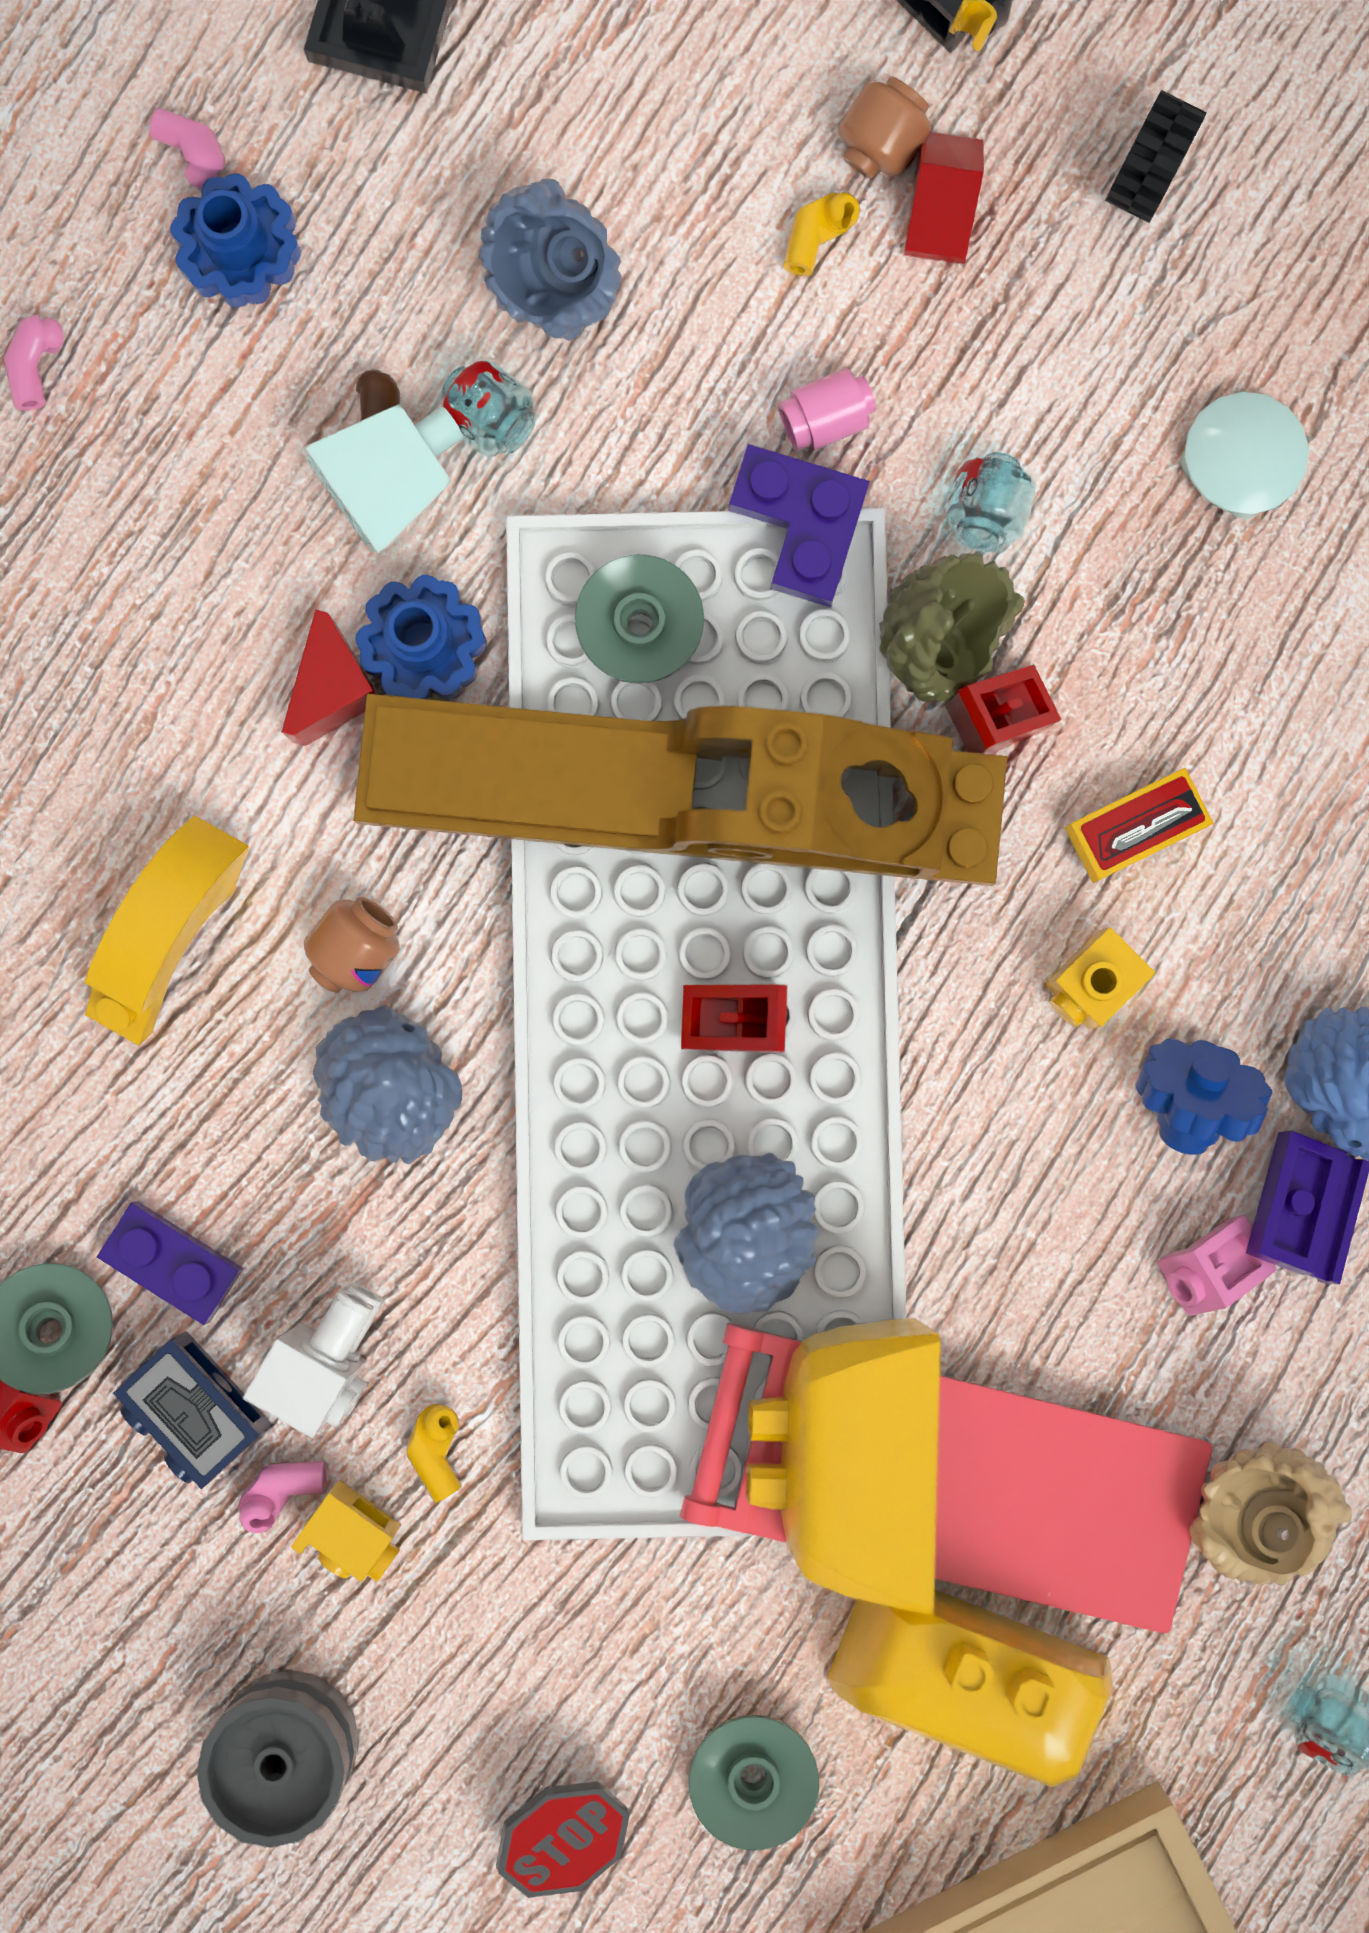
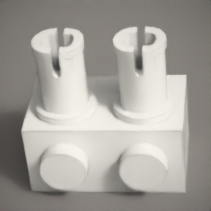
M351 1283L347 1290H339L317 1330L301 1323L275 1340L243 1399L312 1439L328 1423L337 1428L343 1418L350 1415L368 1382L359 1378L368 1360L360 1356L357 1348L384 1300L376 1293L356 1283Z

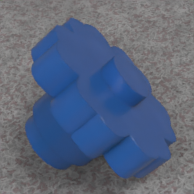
M237 173L224 178H209L203 184L202 198L187 197L182 199L177 209V216L170 226V232L180 247L175 258L176 265L182 275L192 283L197 293L202 297H212L221 293L226 303L233 308L243 307L248 303L262 304L269 298L271 291L270 283L282 285L289 283L293 278L295 265L298 263L302 252L293 234L296 227V218L290 205L280 198L277 190L270 184L258 185L252 189L247 179Z
M421 575L414 580L410 589L400 582L391 581L382 588L380 594L368 600L365 611L371 623L358 630L355 640L361 651L360 663L363 669L373 677H381L382 688L388 696L430 700L434 692L443 699L452 700L462 692L463 687H467L477 678V668L472 658L479 656L485 651L487 640L482 630L483 622L478 609L470 604H462L461 595L454 583L444 580L438 581L430 575Z
M1171 1038L1164 1040L1161 1044L1152 1045L1147 1052L1135 1084L1137 1092L1142 1096L1143 1105L1147 1109L1158 1113L1159 1135L1162 1141L1175 1151L1189 1155L1204 1153L1209 1146L1219 1140L1220 1136L1238 1142L1244 1140L1247 1135L1257 1134L1267 1114V1105L1272 1096V1089L1265 1082V1077L1260 1070L1248 1065H1240V1058L1236 1052L1224 1047H1218L1205 1040H1197L1189 1046L1180 1040Z

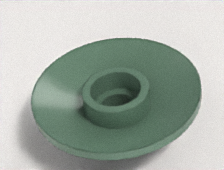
M628 555L606 563L587 580L577 601L575 627L584 653L600 671L623 682L651 683L673 675L692 658L702 637L704 610L697 588L679 567L656 556ZM638 614L648 616L653 623L651 629L642 635L634 634L628 628L629 620Z
M46 1263L24 1268L0 1284V1380L26 1393L50 1394L77 1385L98 1367L110 1345L113 1317L105 1293L91 1277L71 1266ZM49 1321H59L62 1326L60 1337L52 1343L42 1342L40 1330L43 1325Z
M745 1715L732 1718L710 1731L695 1751L689 1771L691 1803L695 1814L705 1829L721 1842L734 1848L750 1851L777 1847L797 1835L807 1824L814 1812L819 1795V1774L816 1760L803 1737L786 1723L763 1715ZM749 1765H758L765 1771V1776L758 1783H748L741 1777L743 1769Z

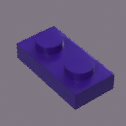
M138 1201L130 1203L97 1255L98 1259L202 1325L211 1322L244 1269Z

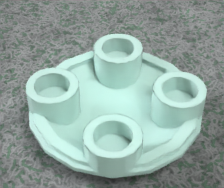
M1242 391L1219 397L1199 412L1187 433L1186 445L1181 454L1180 464L1182 471L1190 477L1191 482L1205 500L1226 512H1231L1233 516L1239 519H1251L1261 512L1275 509L1295 494L1307 473L1309 445L1303 425L1288 406L1266 394Z

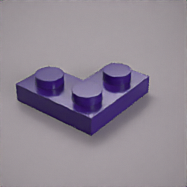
M748 444L729 502V511L788 529L771 582V590L831 608L870 481Z

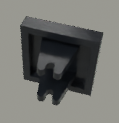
M318 0L303 50L310 63L427 94L454 0Z

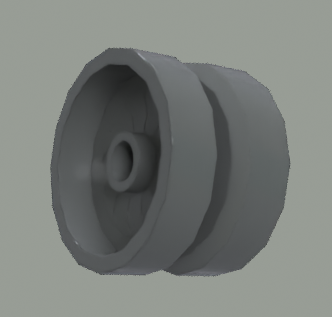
M294 1670L262 1675L239 1690L202 1743L196 1771L201 1801L218 1827L242 1843L272 1848L297 1843L324 1824L338 1803L344 1787L354 1770L359 1746L355 1715L340 1691L317 1675Z

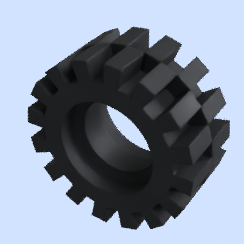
M1161 90L1105 201L1150 223L1207 112Z

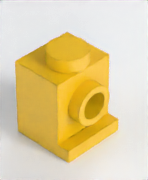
M339 1480L290 1547L301 1555L307 1546L311 1545L319 1551L317 1558L320 1563L333 1574L345 1579L352 1575L360 1582H363L365 1577L368 1576L377 1583L401 1550L392 1544L391 1541L402 1524Z

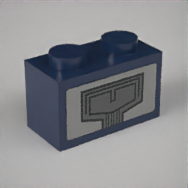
M187 1331L171 1338L113 1392L123 1404L120 1407V1412L125 1421L135 1431L144 1436L150 1433L166 1451L164 1460L169 1469L186 1483L194 1481L201 1490L272 1425L255 1405L243 1399L244 1392Z

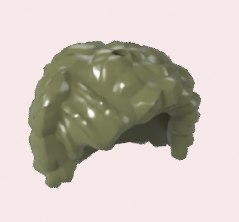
M976 552L974 554H961L959 557L953 554L948 557H941L931 565L921 566L918 570L909 573L903 579L902 584L893 589L890 604L883 613V621L879 623L881 631L879 650L887 661V667L906 685L908 692H914V695L923 702H930L932 700L938 702L947 701L959 689L975 683L982 676L991 672L993 666L992 653L1000 645L999 638L1006 635L1014 625L1015 617L1022 611L1025 599L1014 591V584L1010 579L1008 569L1006 567L999 568L994 561L984 565L982 554Z

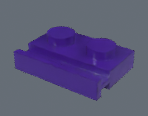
M1292 1130L1278 1132L1246 1254L1300 1275L1311 1276L1324 1284H1340L1369 1174V1161L1346 1155L1347 1152Z

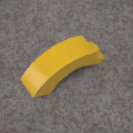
M194 815L162 845L124 897L93 956L84 981L85 984L92 987L85 1011L87 1017L138 1046L153 1033L167 987L183 953L209 916L234 893L249 849L247 844Z

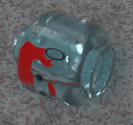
M487 359L474 362L468 367H458L448 376L443 385L442 397L444 401L442 406L449 412L460 428L463 436L462 441L477 453L487 457L502 453L511 454L518 450L531 435L536 423V415L533 412L534 399L532 392L526 385L497 363Z
M993 452L984 457L968 460L959 468L946 506V521L953 532H955L958 541L964 546L980 552L999 551L1004 546L1015 543L1024 534L1035 499L1036 484L1029 472L1022 468L1020 462L1011 455Z
M1333 1674L1323 1675L1312 1688L1301 1683L1290 1702L1286 1716L1287 1720L1296 1724L1294 1731L1296 1748L1306 1756L1345 1776H1356L1364 1768L1369 1770V1692Z

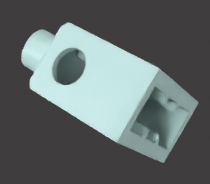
M398 404L317 440L300 451L368 550L379 553L451 482L436 457L461 441L463 434L455 420L443 406L414 425L404 409Z

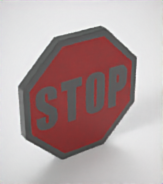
M599 1781L545 1787L504 1821L496 1861L498 1874L528 1898L583 1890L621 1858L630 1817L627 1806Z

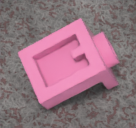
M1245 1214L1228 1218L1187 1249L1166 1254L1157 1261L1161 1272L1167 1280V1286L1171 1295L1181 1304L1188 1315L1192 1316L1228 1308L1277 1271L1274 1264L1246 1254L1252 1226Z

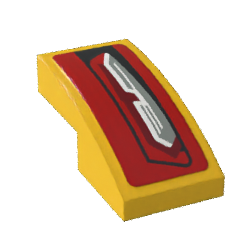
M1185 767L1064 828L1092 883H1095L1214 824Z

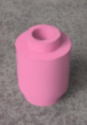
M845 368L790 391V398L778 403V410L787 437L795 451L808 446L812 451H815L868 429L870 426L868 414L876 411V403L866 378L863 375L854 378L851 371Z

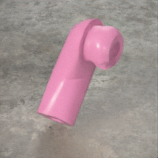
M157 108L150 122V137L156 141L181 149L184 159L188 162L184 174L188 183L202 188L207 179L219 177V171L225 169V157L213 130L205 124L165 109Z
M34 314L21 320L4 355L13 405L18 410H34L43 407L46 403L38 363L43 352L54 354L63 345L62 327L53 318L40 319L38 315Z
M326 1462L273 1463L263 1467L240 1498L238 1509L240 1511L239 1521L242 1527L252 1533L266 1532L273 1526L275 1518L293 1495L325 1494L327 1488Z

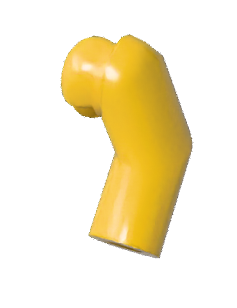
M847 192L830 193L800 208L794 218L783 268L789 273L798 276H810L813 274L819 245L844 234L857 223L860 216V206L857 199Z
M442 1404L427 1406L417 1416L406 1448L409 1461L434 1503L444 1500L462 1487L446 1459L454 1434H457L459 1429V1418L452 1408Z

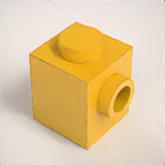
M1111 927L1097 931L1044 985L1054 994L1049 1003L1065 1021L1075 1028L1083 1023L1088 1029L1102 1027L1156 972Z

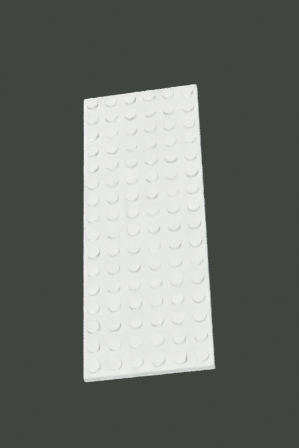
M885 508L861 509L831 608L771 590V582L788 529L730 511L506 516L509 707L633 720L673 721L686 718L689 710L698 707L744 706L826 714L891 728L889 668L887 667L886 659L879 650L881 644L879 623L883 621V613L888 606ZM638 554L665 559L685 572L697 588L704 610L703 633L692 658L673 675L656 682L642 684L623 682L600 671L584 653L575 627L577 601L583 586L593 573L614 559ZM638 614L629 620L628 628L634 634L642 635L651 629L653 623L648 616ZM723 756L722 761L697 758L692 809L745 811L750 759ZM847 768L842 774L841 786L845 794L850 797L854 811L859 818L874 827L881 828L892 824V777L877 776V771ZM511 839L522 1540L756 1536L721 1527L702 1526L680 1517L684 1496L692 1494L728 1345L723 1343L727 1323L745 1325L764 1332L804 1341L814 1334L842 1326L906 1319L895 877ZM683 985H788L785 1052L761 1053L681 1049ZM767 1153H773L782 1161H792L795 1163L796 1175L803 1177V1187L801 1190H807L814 1195L816 1211L810 1223H815L819 1232L814 1240V1253L812 1254L816 1258V1263L801 1277L800 1283L789 1298L776 1302L767 1312L751 1311L746 1314L741 1312L733 1314L720 1309L716 1303L706 1299L698 1289L691 1287L683 1265L676 1254L673 1245L675 1237L680 1233L681 1229L688 1225L684 1214L688 1209L685 1203V1191L693 1176L710 1163H722L731 1157L739 1155L762 1156ZM753 1352L717 1498V1503L735 1506L751 1441L748 1437L749 1401L761 1399L771 1360V1355Z

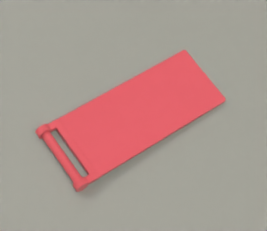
M727 1323L723 1343L728 1345L692 1494L685 1495L680 1512L682 1519L702 1526L721 1527L786 1543L780 1509L750 1505L746 1499V1470L748 1463L781 1464L782 1441H750L735 1506L717 1503V1498L753 1352L771 1355L761 1399L783 1397V1387L793 1353L802 1341L764 1332L745 1325ZM940 1375L934 1578L1166 1634L1171 1630L1192 1539L1189 1530L1193 1520L1197 1518L1202 1496L1201 1487L1205 1483L1212 1445L1205 1440Z

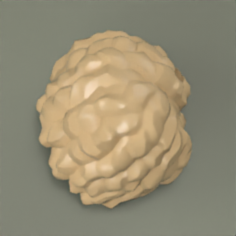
M1268 1442L1257 1451L1240 1450L1232 1457L1230 1462H1220L1212 1467L1210 1473L1211 1481L1204 1483L1201 1487L1204 1502L1199 1506V1517L1193 1520L1189 1531L1193 1543L1201 1549L1203 1556L1208 1558L1212 1567L1225 1577L1233 1580L1238 1579L1239 1581H1252L1263 1586L1270 1582L1285 1585L1292 1579L1294 1574L1307 1576L1315 1569L1317 1564L1327 1557L1336 1537V1525L1350 1522L1352 1510L1342 1494L1340 1484L1330 1475H1327V1470H1325L1323 1464L1306 1456L1301 1449L1282 1448L1280 1445ZM1285 1530L1289 1532L1287 1540L1282 1539V1533Z

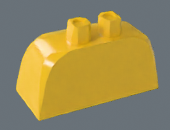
M916 1318L842 1326L814 1334L801 1342L791 1359L783 1387V1397H770L749 1401L748 1437L751 1441H782L781 1464L748 1463L746 1470V1499L750 1505L780 1509L787 1548L803 1575L815 1584L848 1597L932 1615L934 1610L941 1341L939 1333Z
M934 1589V1610L932 1615L857 1599L827 1676L830 1687L835 1693L860 1712L1052 1788L1078 1777L1113 1687L1112 1668L1108 1657Z

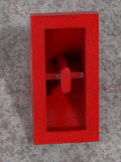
M930 132L927 139L922 143L918 153L904 248L905 256L965 264L984 174V142L982 139Z
M316 609L281 731L293 743L303 746L309 745L365 712L367 694H377L338 625L327 612Z
M1034 664L967 685L957 691L946 707L967 752L994 754L1062 720Z
M683 985L681 1049L784 1053L788 985Z

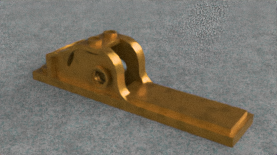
M367 694L353 821L362 825L993 886L996 884L1007 756L952 751L953 738L894 729L826 714L757 707H698L689 710L687 717L684 719L646 721ZM723 756L750 759L745 811L692 809L697 758L722 761ZM847 768L877 771V776L902 778L905 791L913 798L914 813L906 822L895 821L881 828L868 825L856 814L850 797L843 791L841 786L842 774Z

